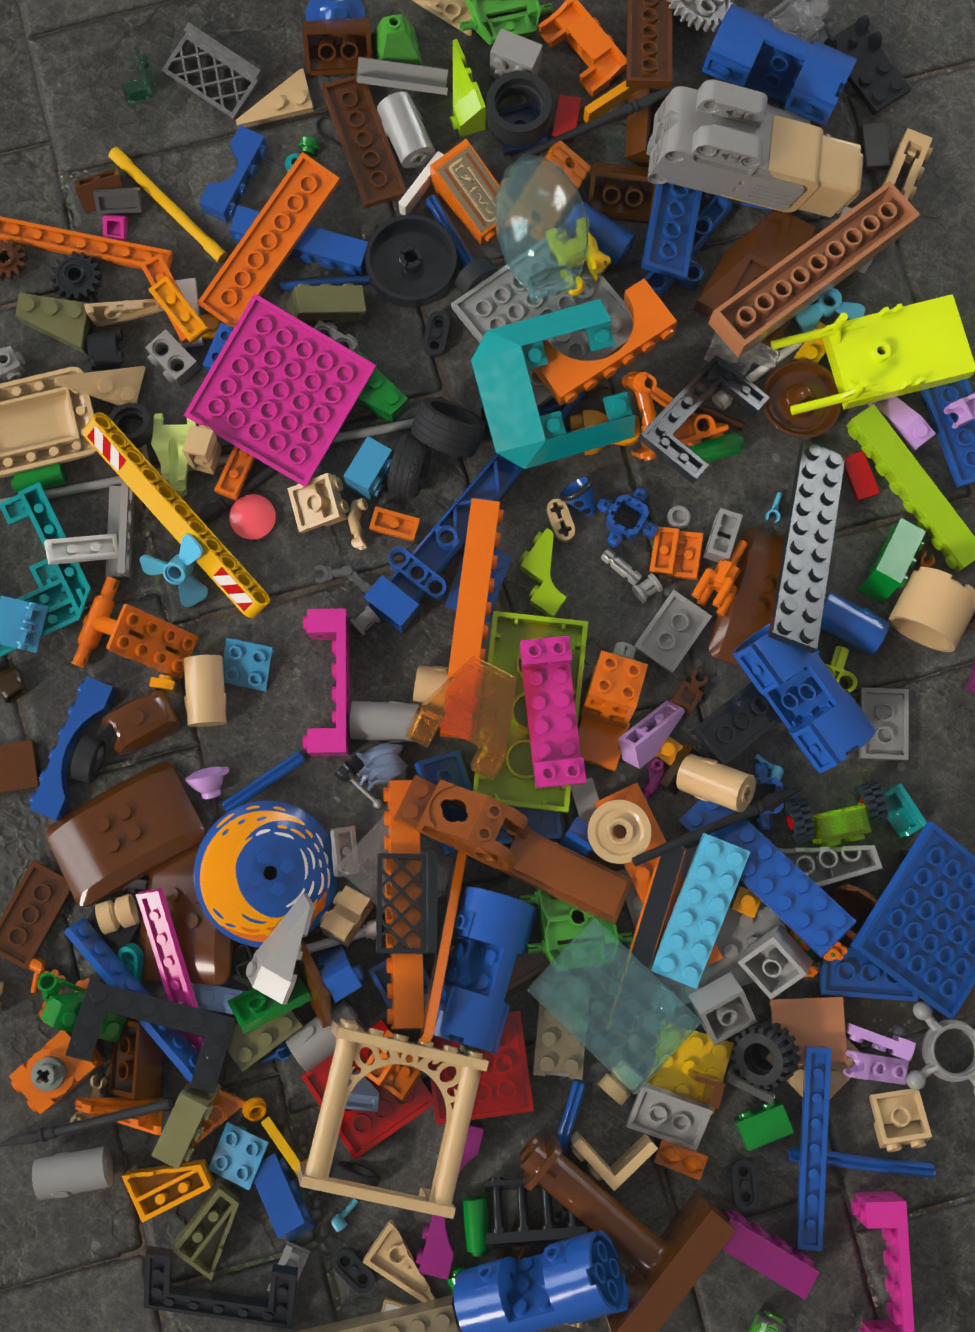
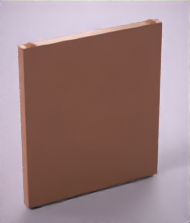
M843 997L770 999L772 1024L777 1022L781 1024V1029L786 1027L789 1030L788 1034L790 1037L794 1035L796 1038L794 1044L799 1045L800 1051L797 1052V1055L801 1057L800 1061L796 1064H804L805 1046L830 1047L832 1049L831 1062H848V1056L845 1054L847 1047Z

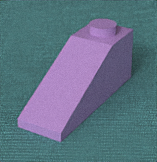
M897 397L868 404L869 406L874 404L911 453H914L936 434L921 415Z
M666 700L619 737L618 741L622 759L639 769L653 759L683 716L684 708Z

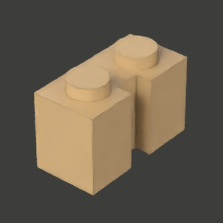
M191 425L182 451L192 470L214 475L222 448L210 427Z
M345 886L343 891H339L333 901L335 907L333 910L326 911L322 916L320 927L324 935L349 947L373 909V904L367 896Z

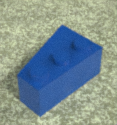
M342 944L330 947L316 956L319 962L318 966L320 969L323 968L320 970L323 982L335 1002L362 987L365 983L364 978L366 974L360 964L355 966Z
M274 1153L262 1160L254 1183L277 1237L292 1241L314 1229L317 1225L300 1194L301 1191L297 1182L293 1180L289 1172L291 1170L289 1163L285 1157Z

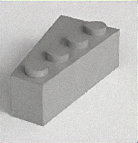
M875 845L795 849L778 848L820 888L872 874L883 869Z

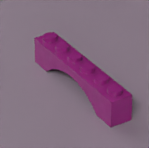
M470 1122L459 1172L478 1154L484 1125ZM432 1215L430 1224L425 1223L422 1238L426 1239L424 1249L419 1248L415 1263L420 1264L419 1273L448 1280L454 1256V1247L448 1235L446 1218Z

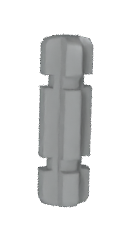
M607 549L602 554L601 559L606 564L610 563V567L623 578H628L627 581L632 585L637 584L641 580L642 575L636 570L633 571V567L622 558L616 557V553L611 549Z

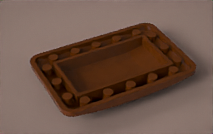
M749 528L743 532L741 540L746 541L748 545L736 564L741 570L734 583L737 591L725 617L717 614L708 644V652L713 658L740 667L731 653L746 639L771 622L785 537L758 528Z
M161 762L94 797L63 816L60 821H55L48 827L46 837L74 900L83 907H89L199 845L206 832L175 768L167 762Z
M199 844L146 875L148 880L147 889L144 891L158 888L163 889L191 983L222 985L230 978L234 940L228 938L213 926L198 902L193 874ZM142 916L139 944L144 954L142 978L150 981H162Z

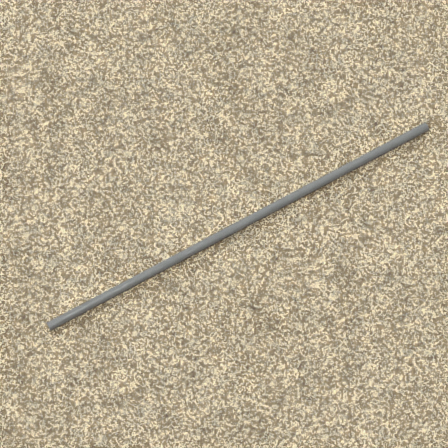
M414 418L341 432L337 434L333 443L412 428ZM230 454L220 456L217 466L225 465ZM189 465L188 472H189V471H195V470H192L191 467H190V465ZM156 468V470L161 474V468ZM120 476L44 491L47 498L51 499L108 488L110 486L121 485L123 480ZM12 497L0 499V503Z

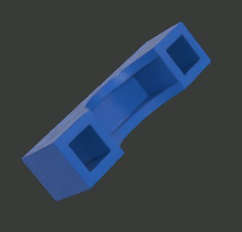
M241 125L230 143L233 155L238 160L235 173L226 181L209 183L199 201L204 213L225 223L228 222L230 216L233 217L235 215L239 199L245 196L248 189L247 184L251 178L255 177L260 160H263L268 152L265 137Z

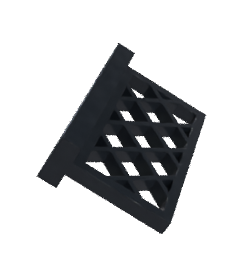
M377 853L376 954L435 955L437 953L438 853ZM383 859H392L399 866L390 876L382 869ZM410 860H421V870L413 876L406 869L405 865ZM401 869L411 878L403 888L392 879ZM382 874L387 878L383 883ZM420 874L421 883L416 879ZM388 881L399 891L390 901L382 894V887ZM413 881L421 889V895L415 901L404 891ZM400 894L411 903L403 913L392 904ZM382 899L386 902V905L383 908ZM420 899L421 908L416 904ZM388 906L399 916L390 926L382 919V912ZM413 906L421 914V920L415 926L404 917ZM400 919L411 928L402 939L392 929ZM421 924V931L419 932L416 928ZM382 925L386 928V930L383 933ZM388 931L399 941L393 948H381L382 936ZM413 931L420 938V948H410L404 942ZM400 944H402L405 948H397V947H398Z

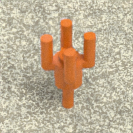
M739 540L728 561L720 560L715 570L707 568L692 593V596L698 599L696 602L698 606L704 608L715 590L718 594L712 605L718 608L717 614L725 617L737 591L734 583L741 570L736 564L748 545L746 541Z

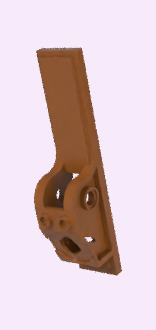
M415 775L394 817V820L611 925L616 923L633 882L632 879L537 834L528 827V818L518 810L487 795L470 791L441 779L435 785ZM442 802L465 810L468 813L467 820L463 822L447 821L443 816ZM500 828L514 836L509 849L495 841Z

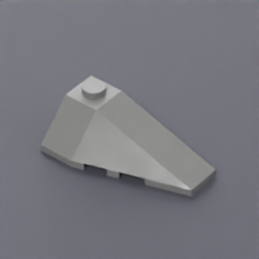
M305 893L300 896L258 948L252 961L248 963L246 968V975L253 988L284 1005L287 1004L296 982L297 975L293 974L296 960L302 959L301 940L302 937L308 935L315 907L309 895Z

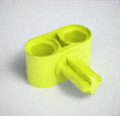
M836 646L830 665H825L838 683L840 678L846 679L849 685L847 689L843 690L852 692L857 686V679L854 674L844 670L849 649L843 646Z

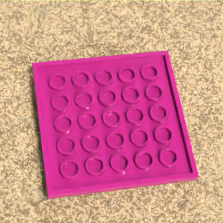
M254 293L184 416L199 425L210 427L217 436L307 488L377 366Z

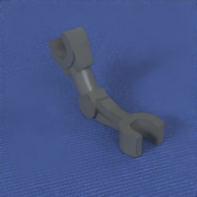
M323 565L314 567L316 573L324 572L322 578L315 579L319 585L331 582L333 578L343 577L355 583L364 595L371 589V586L366 581L364 582L348 565L335 569Z

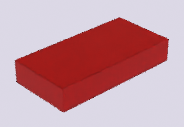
M559 95L552 138L577 127L582 98ZM574 139L567 142L574 143Z
M864 451L846 456L844 471L856 501L859 502L878 495L880 491Z

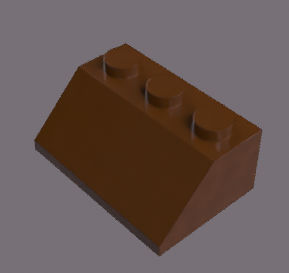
M370 18L303 21L302 35L307 76L357 73L358 57L373 58Z
M653 88L641 89L629 94L628 102L632 103L633 99L638 100L645 95L658 91ZM666 97L651 106L640 109L638 113L634 111V114L627 116L625 158L638 166L649 167L650 156L647 155V146L653 133L654 116Z
M592 162L588 205L609 218L649 222L656 184L651 183L647 179L649 168Z
M126 1018L118 1042L111 1041L107 1093L131 1099L160 1097V1088L162 1086L161 1072L164 1060L163 1050L138 1020Z

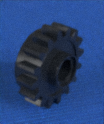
M72 251L71 257L63 254L64 260L60 261L57 259L58 267L51 268L55 274L50 276L54 283L52 285L56 292L58 291L61 298L66 297L67 300L73 301L74 299L78 302L84 299L89 301L93 294L97 295V288L102 286L99 280L103 276L99 265L95 263L93 257L87 258L84 252L77 256L75 251ZM81 275L79 279L73 280L74 277Z

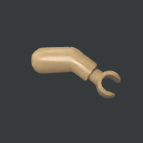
M365 498L353 500L348 514L351 534L354 535L351 544L359 550L367 548L362 538V527L360 524L362 511L368 508Z
M98 1074L91 1077L90 1083L93 1088L89 1098H102L101 1088L106 1086L108 1082L106 1078L101 1079L99 1085L97 1083ZM77 1111L71 1117L70 1123L92 1118L94 1115Z

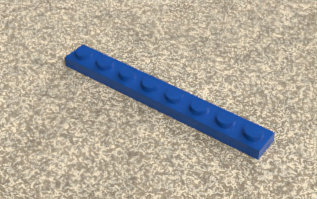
M85 917L64 931L65 935L107 985L150 996ZM138 1020L185 1078L191 1082L199 1052L181 1031Z
M805 1046L796 1248L800 1250L822 1251L832 1053L830 1047Z

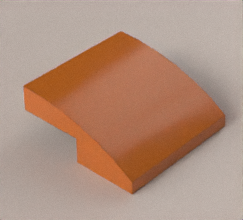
M658 527L654 538L649 572L682 579L698 580L704 533L680 531L678 528Z
M582 716L578 736L581 758L584 757V762L615 771L621 755L618 738L628 731L630 723H628L626 729Z
M387 1029L383 1036L393 1038L394 1033ZM377 1047L380 1054V1058H389V1051H387V1053L385 1054L381 1051L379 1047ZM397 1052L399 1058L402 1054L401 1052ZM374 1053L371 1054L366 1065L374 1062ZM411 1055L406 1056V1062H411L413 1057ZM393 1064L377 1068L365 1076L377 1085L383 1086L400 1100L405 1101L423 1071L408 1065Z

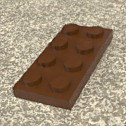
M32 860L0 917L1 957L28 970L30 962L36 958L71 894L63 875Z

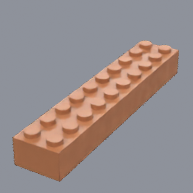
M889 181L716 308L708 324L739 358L911 230L920 216L919 212Z

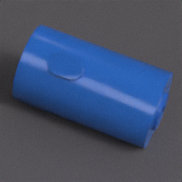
M583 201L579 202L569 216L564 230L567 231L571 239L576 238L577 220L587 216L590 224L588 231L596 239L599 251L610 256V264L618 267L630 252L636 235Z
M829 591L825 596L820 629L842 640L844 644L872 656L884 640L890 622L877 616L871 610L862 608Z

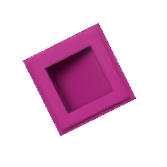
M103 215V237L126 241L129 215Z

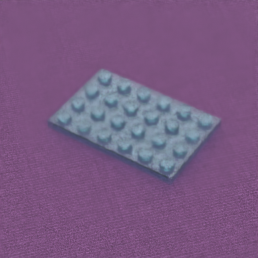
M595 917L527 988V991L634 1095L702 1023L682 1001Z

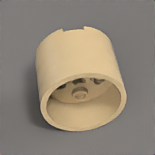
M920 567L919 571L913 570L888 621L902 635L923 646L938 651L953 652L975 612V589L969 584L963 587L961 583L951 579V574L934 568Z

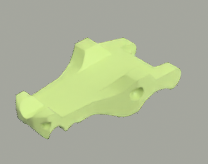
M155 413L151 445L161 465V476L180 497H184L187 495L186 484L189 463L182 449L190 426H197V423L187 418V424L164 425L163 414Z

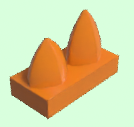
M660 1139L653 1162L700 1181L708 1156Z

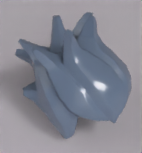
M386 742L364 753L356 752V755L365 764L361 771L357 773L358 776H362L359 785L363 786L369 780L367 790L370 791L377 784H386L390 780H399L404 775L408 766L399 756L403 745Z

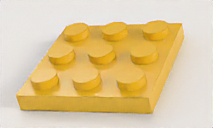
M663 1020L645 1082L704 1102L702 1095L705 1083L693 1080L688 1075L689 1069L718 1077L723 1082L734 1043L724 1040L714 1046L706 1033Z

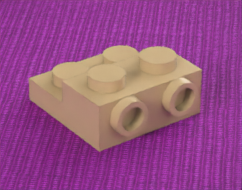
M325 473L310 480L307 488L300 484L287 488L299 532L305 533L321 526L328 527L347 520L346 513L349 512L347 502L341 497L340 491L343 490V484L336 475Z
M905 1089L869 1096L875 1119L874 1128L880 1149L887 1148V1152H895L902 1149L901 1145L911 1144V1148L926 1146V1141L932 1138L919 1090Z

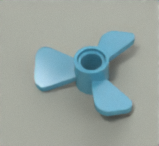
M831 288L819 297L815 304L807 306L795 315V320L802 332L805 333L813 331L821 317H831L835 312L839 314L847 313V320L863 317L865 307L858 303L842 302L841 293L837 289ZM823 300H829L833 306L826 305Z
M187 533L183 536L179 554L175 555L168 563L149 555H142L140 557L142 569L146 574H163L169 583L178 585L180 602L184 607H191L207 597L209 593L208 588L190 575L194 570L193 562L203 553L202 546L191 534Z

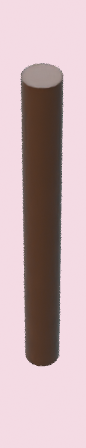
M664 386L661 387V390L672 398L679 394ZM702 404L696 410L741 431L746 423L705 404Z

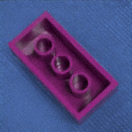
M723 1208L721 1212L735 1228L736 1232L722 1250L805 1300L820 1273L814 1266L815 1261L800 1249L796 1248L794 1251L792 1247L787 1245L788 1242L781 1237L774 1235L772 1238L766 1232V1229L756 1222H752L750 1225L744 1219V1216L731 1208L729 1212Z

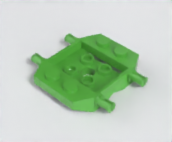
M465 0L471 20L460 21L459 28L461 32L471 29L476 30L489 45L494 44L500 29L524 38L535 36L540 15L552 13L553 7L551 3L540 5L538 0ZM524 8L527 9V11H525V12H520V13H516V14H511V15L496 17V18H492V19H488V18H487V16H496L497 14H500V13H505V12H510V11H511V12H516L517 10H519V9H524Z
M537 889L534 894L519 896V900L537 905L542 938L540 943L526 944L527 954L544 953L556 971L608 965L619 943L632 942V937H627L632 935L631 931L618 933L616 924L611 925L559 899H551L553 896ZM573 911H579L583 914L584 920L581 924H577L572 920L571 915ZM597 936L604 937L602 940L557 944V941Z

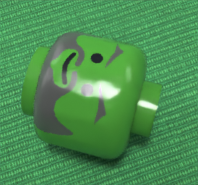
M769 1309L759 1311L755 1315L749 1332H786V1325L783 1323L784 1318Z

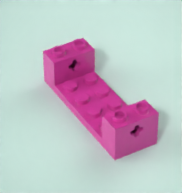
M346 608L307 609V616H303V629L306 630V634H309L312 640H332V653L336 657V662L332 663V677L336 680V686H332V701L336 703V710H332V725L336 728H307V734L303 735V749H306L307 753L312 757L350 756V616Z
M569 636L520 641L519 650L535 790L584 785L586 783L584 757L581 758L570 667L572 661Z
M893 1191L854 1192V1200H851L852 1215H855V1218L867 1229L881 1228L882 1237L886 1240L883 1260L888 1269V1276H885V1288L889 1292V1302L886 1303L888 1318H890L885 1320H861V1329H858V1332H914L907 1203Z

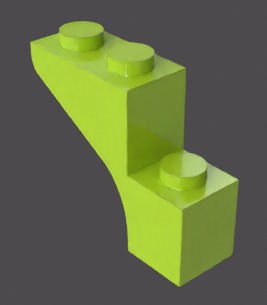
M546 528L543 533L538 532L532 541L535 544L530 552L526 550L519 562L522 563L520 571L541 584L540 586L536 584L530 592V605L547 617L554 618L567 597L556 589L550 577L554 534L550 529Z

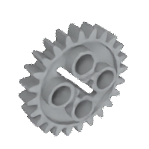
M666 0L671 2L669 8L676 10L673 15L681 16V22L688 21V27L694 24L697 31L700 27H703L705 32L708 31L709 27L715 32L720 27L731 4H734V0Z

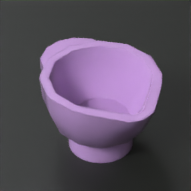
M218 766L201 769L192 773L185 780L192 788L202 794L203 799H211L221 794L220 787L223 783V776L229 773V767Z

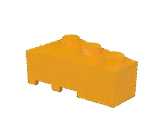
M206 1159L189 1161L188 1163L183 1162L179 1169L170 1165H161L128 1170L122 1175L142 1223L210 1189L216 1182L212 1172L208 1170L209 1166Z

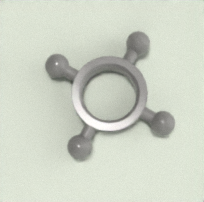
M924 1000L916 1002L913 1006L915 1017L924 1020L930 1027L922 1041V1056L926 1066L920 1071H910L906 1076L907 1085L913 1090H920L925 1086L926 1078L934 1074L938 1078L950 1082H961L969 1079L974 1086L975 1094V1027L972 1028L959 1020L952 1021L949 1019L937 1022L932 1015V1006ZM954 1028L967 1034L974 1047L972 1063L967 1069L959 1073L946 1071L938 1063L935 1056V1043L938 1037L944 1031Z

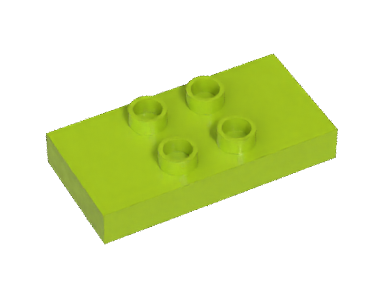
M493 611L473 791L494 798L510 807L560 813L569 812L571 786L535 790L519 645L522 640L569 636L572 655L570 667L578 726L588 621Z

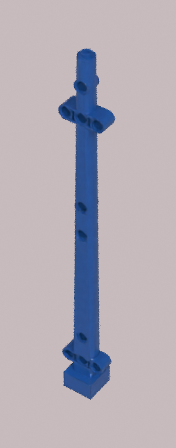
M715 195L698 214L696 228H703L705 232L695 230L688 274L695 275L696 279H690L687 276L682 281L650 271L644 278L660 299L674 282L690 291L695 290L699 286L703 276V268L693 258L733 209L732 199ZM584 390L578 394L579 396L569 404L564 403L561 406L553 397L538 408L539 416L560 411L564 421L587 391ZM496 453L412 553L402 547H396L390 551L388 560L390 568L395 573L389 580L383 575L380 576L364 596L366 606H369L377 615L401 634H404L420 614L419 601L424 595L432 601H440L446 595V582L440 575L466 543L471 499L499 502L525 469ZM449 534L453 537V541L444 543L441 541V537ZM398 555L406 558L405 562L401 565L393 562V559ZM414 570H421L424 576L421 579H414L411 574ZM433 584H439L443 588L438 594L432 593L429 589Z

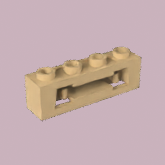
M907 128L882 186L889 181L894 185L903 162L911 164L915 157L916 159L909 168L900 191L907 200H912L917 189L914 183L916 180H920L925 167H922L923 161L929 159L933 148L929 147L933 138Z

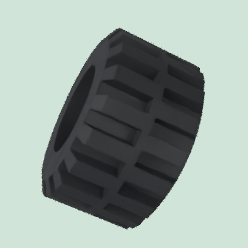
M771 1021L759 1022L742 1031L735 1038L736 1043L732 1045V1050L735 1053L731 1054L732 1060L736 1062L733 1065L735 1070L738 1069L740 1071L739 1077L741 1079L746 1078L748 1085L755 1084L756 1089L764 1087L765 1090L777 1087L791 1078L799 1067L796 1063L800 1061L801 1057L797 1055L800 1048L799 1045L794 1044L796 1040L794 1035L790 1037L788 1034L789 1030L786 1027L781 1029V1024L777 1022L772 1024ZM759 1043L771 1051L774 1059L773 1067L767 1065L761 1059L758 1052Z

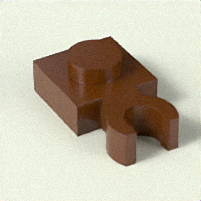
M694 670L689 675V683L684 680L670 700L684 708L689 714L694 710L704 694L699 688H702L708 682L707 676L702 682L696 680L698 670Z

